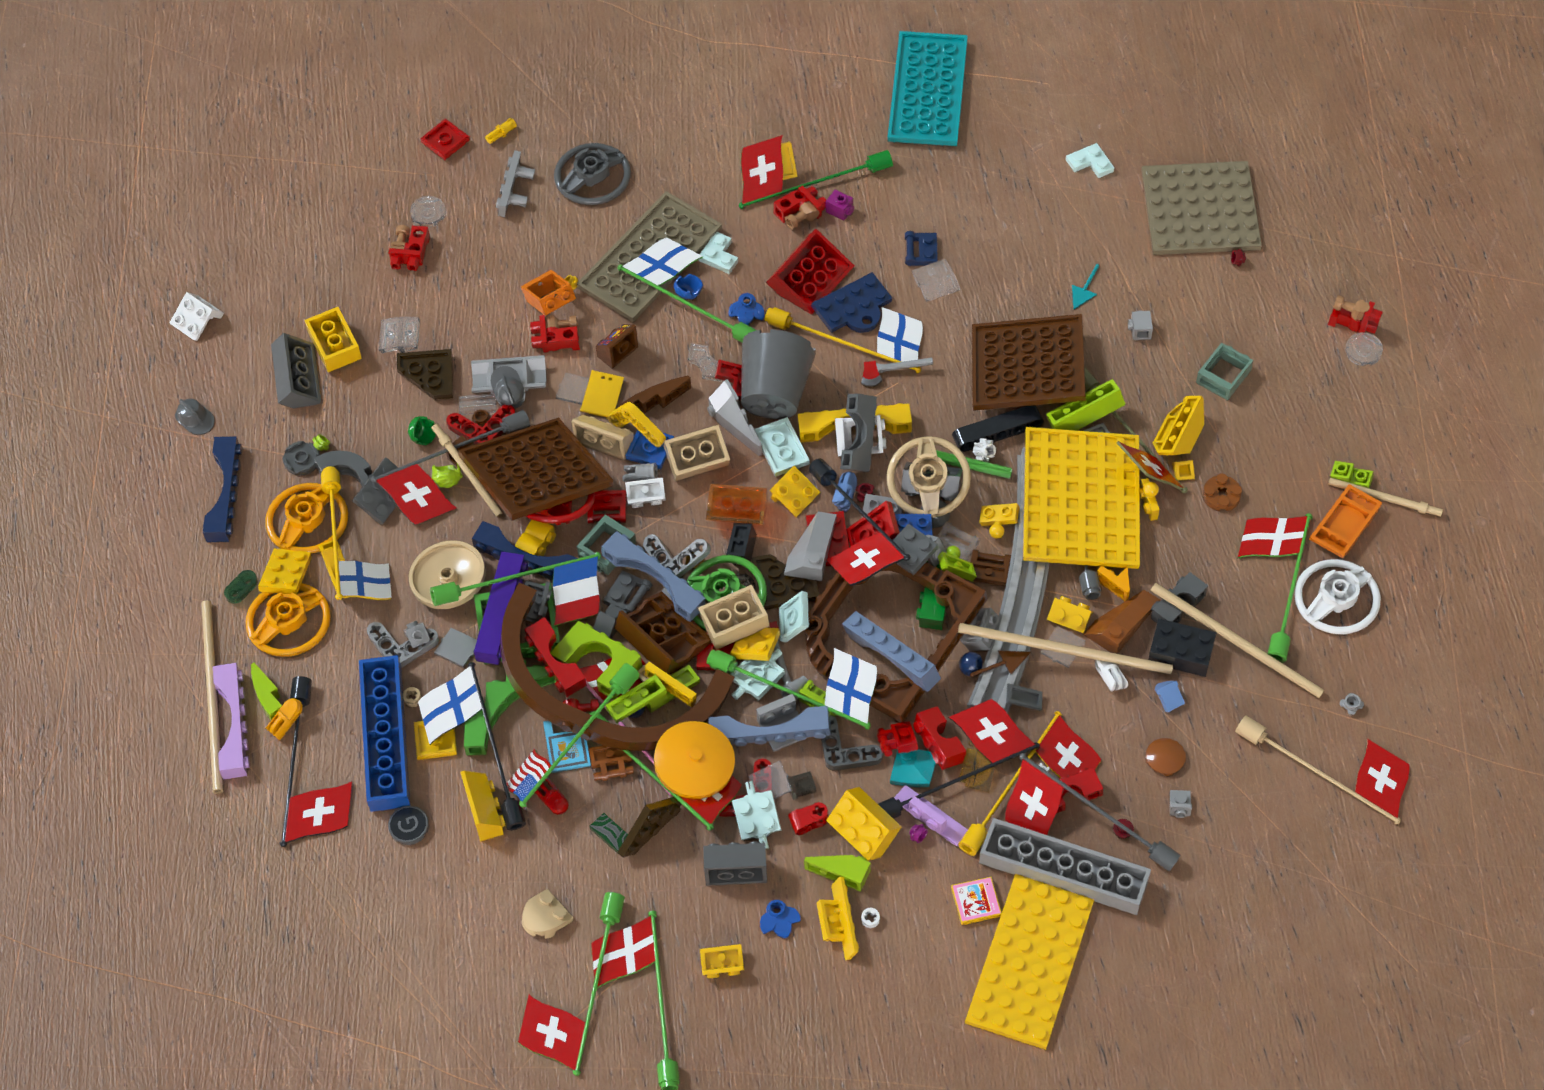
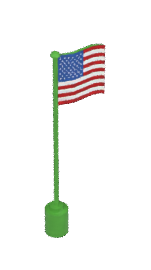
M627 663L623 664L609 682L612 692L552 765L546 758L538 755L534 749L507 782L508 790L510 793L518 796L521 807L527 806V801L614 694H626L639 678L640 674L633 666Z

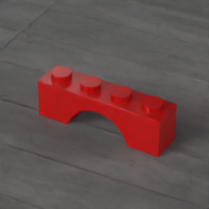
M545 617L525 628L526 637L524 639L529 647L533 646L536 650L534 654L539 662L543 661L546 666L544 669L550 678L553 677L556 682L554 684L559 693L563 692L566 697H569L587 686L586 678L576 663H561L552 657L551 648L557 639L555 631Z

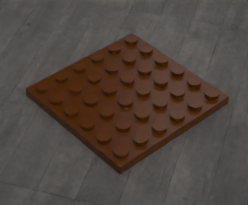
M1082 314L972 324L973 411L1086 401Z
M559 417L459 450V457L511 521L613 486V479Z

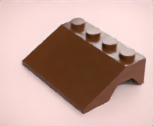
M662 591L646 598L638 609L626 614L623 610L619 611L614 627L648 661L668 675L680 670L712 643L709 635L693 620L689 622L675 612L673 601Z

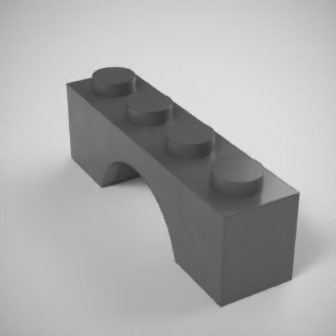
M848 394L846 413L855 422L856 437L849 448L842 450L840 469L870 472L875 411L877 409L876 396L864 394Z

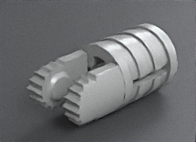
M656 463L624 466V471L629 473L623 475L624 482L658 478V466Z

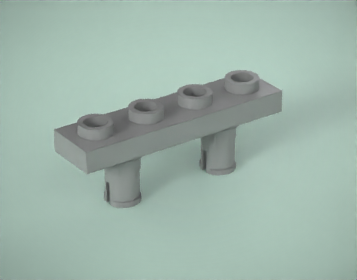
M514 150L513 157L509 156L507 167H509V171L505 170L503 180L506 182L501 185L500 194L502 196L497 199L496 208L499 209L498 216L505 217L508 205L510 204L526 208L528 197L514 194L512 190L517 177L533 180L535 169L520 166V151Z

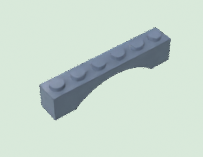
M616 531L601 546L602 556L616 567L638 569L656 578L670 594L675 612L687 621H692L700 613L698 608L705 605V597L699 590L695 591L686 580L678 578L670 568L662 566L657 558L649 556L641 546L633 544L625 534L621 535Z
M857 611L842 623L850 639L862 647H869L882 654L926 692L941 680L934 664Z
M828 706L807 708L792 720L769 727L746 725L734 720L730 716L709 717V724L719 729L728 738L731 745L745 746L747 743L765 744L767 741L785 742L787 739L801 741L807 737L821 739L831 735Z

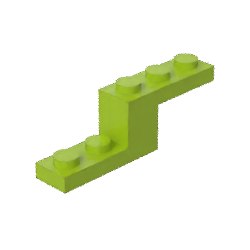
M690 665L671 675V677L689 689L700 683V678ZM655 674L626 692V694L608 703L606 709L615 722L619 723L644 706L652 713L676 697L667 691Z

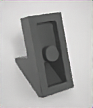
M610 604L605 613L599 611L593 629L599 633H605L612 639L617 632L614 627L619 611L623 609Z

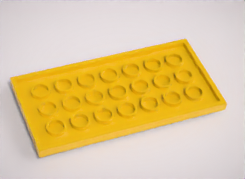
M1015 874L968 1010L965 1024L1046 1050L1094 904V899Z

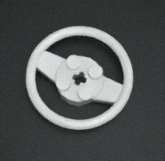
M1330 559L1317 562L1303 571L1295 585V603L1300 614L1312 626L1327 633L1351 634L1367 627L1376 618L1380 609V591L1372 575L1363 567L1349 561ZM1327 567H1341L1351 570H1345V572L1331 570L1326 573L1322 578L1317 597L1308 609L1305 607L1302 590L1304 583L1310 575ZM1366 583L1369 585L1373 595V604L1369 614L1362 621L1345 627L1331 626L1321 622L1332 611L1340 613L1353 607L1357 602L1360 588Z

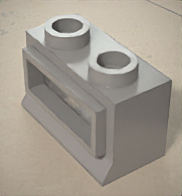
M982 608L971 625L995 630L999 616L992 608ZM964 634L960 641L969 651L990 650L993 639Z

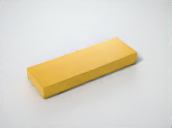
M651 662L645 665V676L648 679L656 674L669 693L690 707L696 704L697 693Z

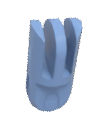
M845 472L841 475L838 486L851 499H853L857 486V477L853 472ZM836 489L832 503L840 511L847 512L851 503Z

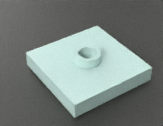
M801 591L779 607L780 641L786 643L809 627L807 592Z

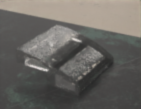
M946 259L912 270L917 286L921 288L926 302L961 289Z
M394 317L381 320L379 351L382 354L394 350L405 353L418 349L420 319L418 317Z

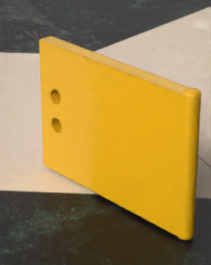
M592 370L580 412L607 418L616 409L624 377Z

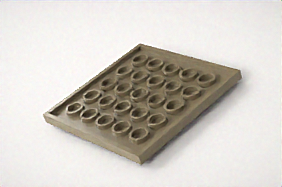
M1248 161L1142 166L1141 172L1153 255L1230 252L1242 249V251L1261 250L1262 245Z

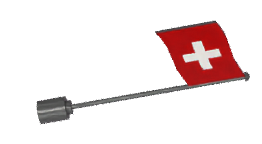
M524 410L502 418L501 427L454 445V447L457 449L499 431L510 434L530 427V420ZM447 449L379 476L371 477V482H377L391 496L403 515L414 525L457 509L445 498L433 479L418 465L449 452Z
M1025 753L1020 755V760H1022L1020 773L1007 804L1005 821L1048 835L1050 826L1059 808L1063 788H1065L1149 847L1147 852L1150 853L1149 858L1167 871L1173 868L1181 856L1162 841H1159L1158 844L1155 841L1153 844H1150L1026 757Z

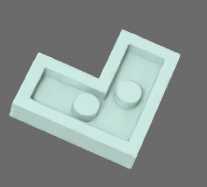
M1097 143L1066 155V161L1074 172L1088 166L1091 167L1098 178L1114 172V166Z
M716 232L700 253L703 258L698 261L730 274L738 263V257L725 252L732 243V238Z

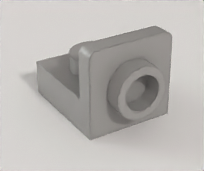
M1170 790V816L1178 818L1190 816L1192 811L1191 791Z

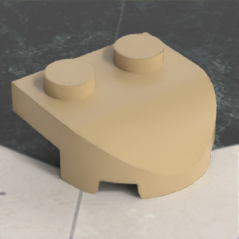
M547 889L528 900L522 913L521 923L530 935L535 936L537 934L545 936L544 938L547 939L554 937L557 930L570 924L573 917Z

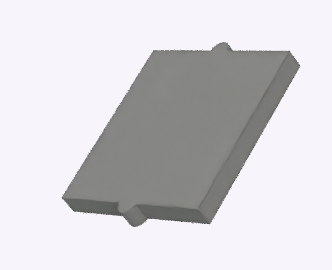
M450 628L446 636L441 639V643L434 654L464 668L469 659L474 657L477 640Z

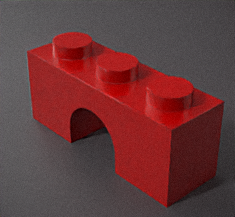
M938 706L918 712L913 727L915 732L921 736L924 746L930 750L935 763L944 770L962 764L967 751L957 736L944 738L939 735L944 733L947 720Z
M1094 767L1091 769L1083 768L1073 776L1066 775L1059 779L1089 801L1103 796V787ZM1065 788L1062 791L1057 813L1066 810V803L1063 797L1069 791Z

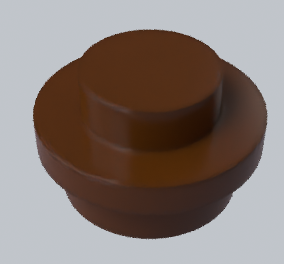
M479 409L474 412L472 421L483 427L491 417L487 411Z

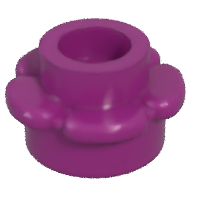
M916 824L909 832L911 835L910 839L920 843L926 837L928 830L924 828V824Z

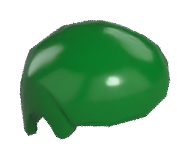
M424 416L413 418L408 426V435L411 441L420 445L432 443L436 433L431 427L435 425V422Z

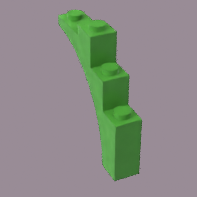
M524 660L528 671L540 687L556 682L553 677L550 678L544 669L546 666L533 665L528 667L526 660ZM507 675L505 682L500 680L486 682V700L484 704L491 729H493L501 714L514 701L520 698L512 687ZM482 710L465 722L464 748L466 755L487 754L490 737Z

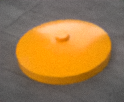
M698 721L679 723L668 729L660 737L654 753V768L661 783L672 793L688 799L707 798L721 791L729 782L735 766L734 750L728 738L716 727Z

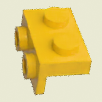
M1061 596L1060 599L1054 598L1047 620L1085 633L1090 616L1094 612L1089 610L1090 606L1080 602L1077 606L1071 603L1072 599Z
M741 944L700 949L702 975H707V978L720 977L719 973L728 972V976L740 975V971L744 970Z

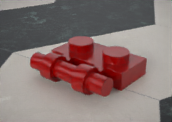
M910 721L890 724L891 729L888 730L884 728L877 730V739L881 743V751L887 757L892 755L893 749H897L898 753L918 750V743Z

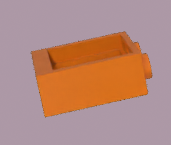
M549 270L521 286L526 301L545 316L576 299L571 284L553 270Z

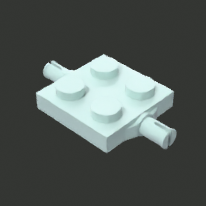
M778 648L772 653L769 661L744 660L738 666L774 683H777L785 675V670L775 662L783 654ZM736 670L730 674L735 676L734 683L739 686L731 694L736 700L744 692L760 700L773 687Z
M753 781L745 783L748 795L732 800L741 840L756 838L759 839L760 843L764 842L766 849H769L767 836L782 830L772 790L762 793L755 792Z

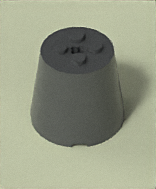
M770 329V333H761L760 330H756L745 335L742 341V407L756 416L768 419H784L794 416L816 355V349L810 346L811 342L797 334Z

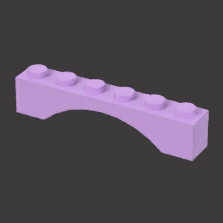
M237 663L213 666L214 685L217 692L230 705L232 714L229 736L218 753L219 771L223 780L247 776V768H250L249 757L246 756V751L249 750L248 740L244 736V733H247L246 721H243V716H246L245 704H242V699L245 698L244 687H241V681H244L243 671L239 670Z

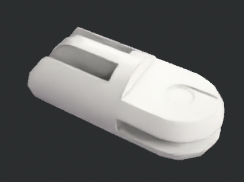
M1100 660L1095 661V667L1110 691L1125 689L1129 686L1128 681L1117 664Z

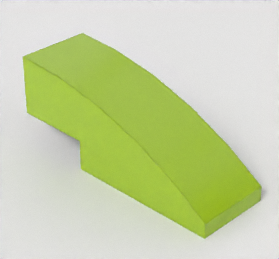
M253 662L251 664L253 686L261 707L271 721L282 706L277 700L280 698L277 687Z

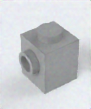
M1140 310L1132 312L1131 319H1128V330L1132 331L1133 340L1151 339L1153 326L1150 311Z

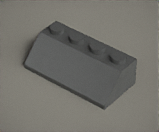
M283 333L271 344L278 404L293 409L320 404L321 394L314 344Z

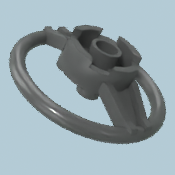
M587 143L570 149L559 159L554 170V181L559 192L567 199L583 205H598L615 199L626 189L631 177L630 164L625 155L618 149L602 143ZM576 155L574 168L562 183V168L572 156ZM622 163L624 169L623 180L613 192L597 198H583L574 195L584 184L592 187L602 182L610 175V167Z

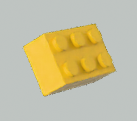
M339 307L304 320L308 334L327 372L362 359L359 346Z
M860 787L846 790L826 820L868 861L882 857L902 828Z

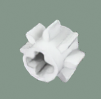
M980 438V442L974 443L973 453L976 456V460L989 462V458L995 457L996 448L993 445V440Z

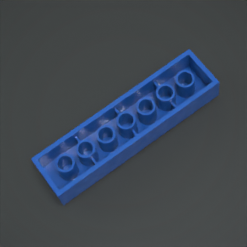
M395 655L359 660L367 804L370 812L411 806L402 669L399 657Z

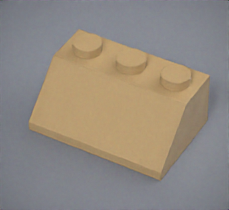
M585 415L576 417L571 421L573 434L582 445L626 460L625 455L634 438L633 432Z
M752 585L698 608L707 633L716 650L770 627L768 615Z

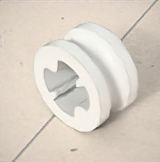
M874 908L865 909L861 915L862 924L867 928L876 927L880 921L879 912ZM868 914L876 916V918L874 917V922L865 920Z

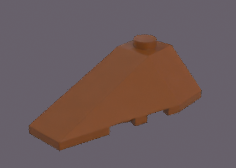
M1143 590L1097 618L1086 630L1084 636L1107 651L1118 654L1150 615L1154 603L1160 602V599Z

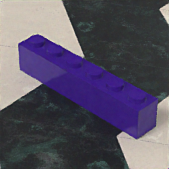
M501 552L494 579L528 571V563L525 562L524 555ZM523 576L492 584L474 649L476 661L499 665L502 658L500 638L503 617L519 583L524 584Z

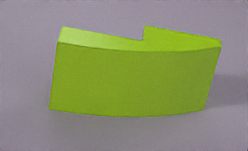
M1335 461L1330 477L1370 489L1374 473L1370 470L1354 468L1353 463Z

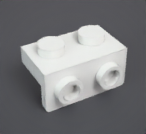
M663 478L625 482L628 505H632V508L643 507L644 503H651V506L661 505L662 501H666Z

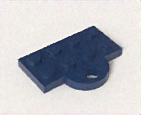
M871 272L813 302L812 308L831 333L846 325L853 331L865 333L872 331L878 326L880 321L879 308L891 303L892 297L874 273ZM868 319L872 323L867 325L864 324L862 321Z

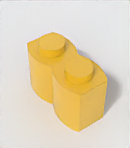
M531 520L525 532L517 540L515 547L532 555L544 556L546 547L555 540L554 526Z

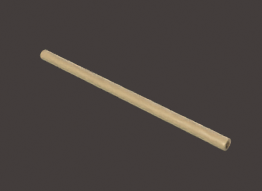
M1157 583L1152 587L1151 591L1214 632H1217L1220 636L1317 698H1320L1324 691L1322 688Z

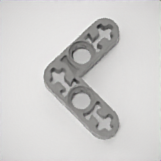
M648 535L643 542V546L649 556L658 559L661 554H666L665 561L660 564L665 568L673 569L678 578L685 575L711 552L710 544L704 539L695 540L674 558L663 541L656 535ZM652 541H655L654 545L656 546V548H658V550H655L653 547H651ZM700 545L703 546V547H702V548H703V551H702V552L699 551V550H700V548H699ZM690 556V562L687 565H683V558Z
M373 622L367 627L368 637L383 657L392 656L394 652L400 658L401 668L433 649L439 643L437 632L434 629H426L429 637H433V640L424 643V646L419 645L416 652H409L408 648L411 646L409 640L398 646L381 623ZM373 630L379 631L381 637L378 638L377 634L373 633ZM384 642L392 644L388 649L381 648V645Z

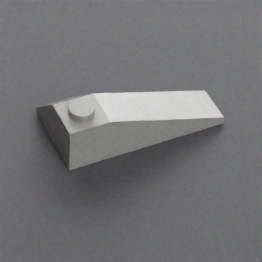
M727 379L708 398V413L711 417L714 416L717 423L755 454L761 456L762 444L751 424L748 425L744 408L740 410L737 401L739 398Z
M819 511L816 513L789 554L784 575L817 581L823 580L837 514Z

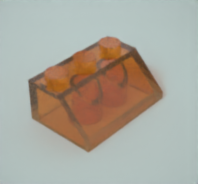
M710 484L706 520L763 525L768 502L767 488Z

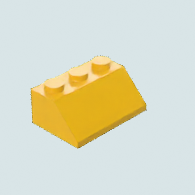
M461 771V777L480 842L504 835L502 827L506 825L503 815L498 816L497 810L500 809L498 798H493L492 792H495L493 781H488L487 775L484 773Z

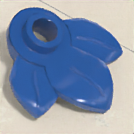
M750 293L740 295L738 301L729 307V317H738L739 323L743 322L749 325L753 318L763 321L765 317L763 306L757 303L755 297ZM745 299H749V300H750V302L747 303V304L744 303L743 301H744Z
M773 900L767 905V912L760 919V928L763 934L774 930L776 935L786 939L791 933V923L801 921L799 912L793 907H787L781 900ZM776 908L781 910L779 913L773 912Z

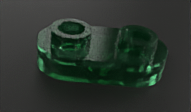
M251 570L242 571L225 588L224 595L226 600L232 604L241 602L256 587L258 583L256 574Z

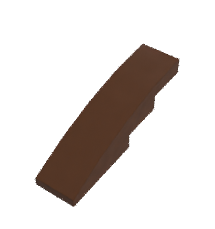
M687 375L654 385L619 404V407L627 402H631L644 414L657 404L664 408L692 388L691 377Z

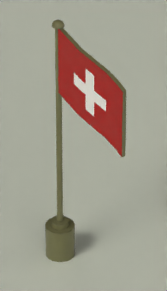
M1085 367V388L1087 393L1100 386V383ZM1115 411L1111 412L1131 435H1136ZM1140 438L1139 444L1148 453L1129 447L1119 441L1117 442L1119 447L1146 476L1182 490L1181 493L1183 494L1187 493L1188 488L1184 487Z

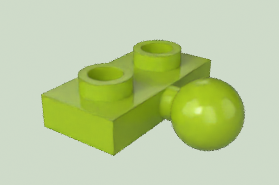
M949 546L946 549L947 553L942 551L938 555L940 567L944 572L948 570L969 581H973L977 577L973 563L960 559L961 552L958 547Z

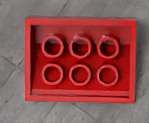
M815 228L766 283L779 296L809 314H813L812 303L830 294L855 265Z

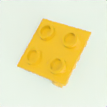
M795 466L769 490L772 493L771 499L774 502L780 501L795 517L820 493Z

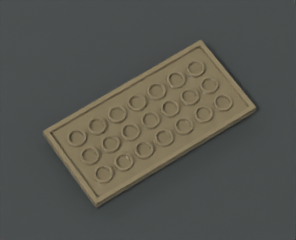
M666 191L577 283V288L634 322L662 292L622 270L619 271L618 265H625L636 259L653 244L664 238H669L699 254L715 233L720 232L722 224ZM676 277L660 285V287L666 289Z

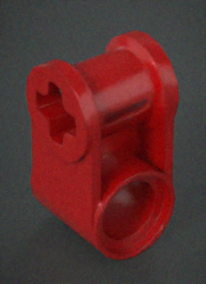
M817 802L792 811L788 818L795 834L803 835L826 825L828 810L825 804Z

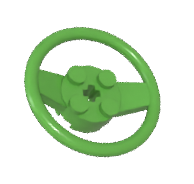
M721 555L708 559L695 568L687 579L690 587L695 591L699 590L702 592L706 602L710 603L746 586L742 585L736 574L728 569L720 568L710 575H699L716 564H739L747 568L755 576L759 586V594L757 596L763 607L766 602L767 588L761 571L752 562L739 556ZM726 588L724 591L719 592V589ZM696 616L693 621L707 632L703 621Z

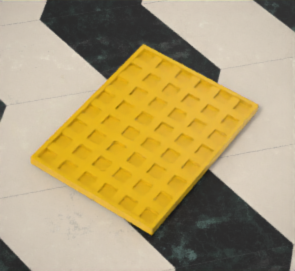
M1026 427L1023 561L1090 566L1103 565L1104 567L1139 569V468L1117 444L1119 441L1129 447L1139 449V435Z

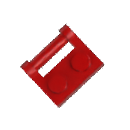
M626 490L595 492L594 504L587 515L588 524L599 522L604 515L609 516L615 521H620V523H626ZM620 510V514H594V511Z

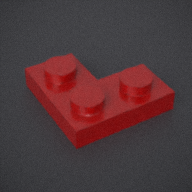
M718 360L715 379L723 381L728 379L729 382L733 383L732 387L739 398L738 400H741L742 365Z

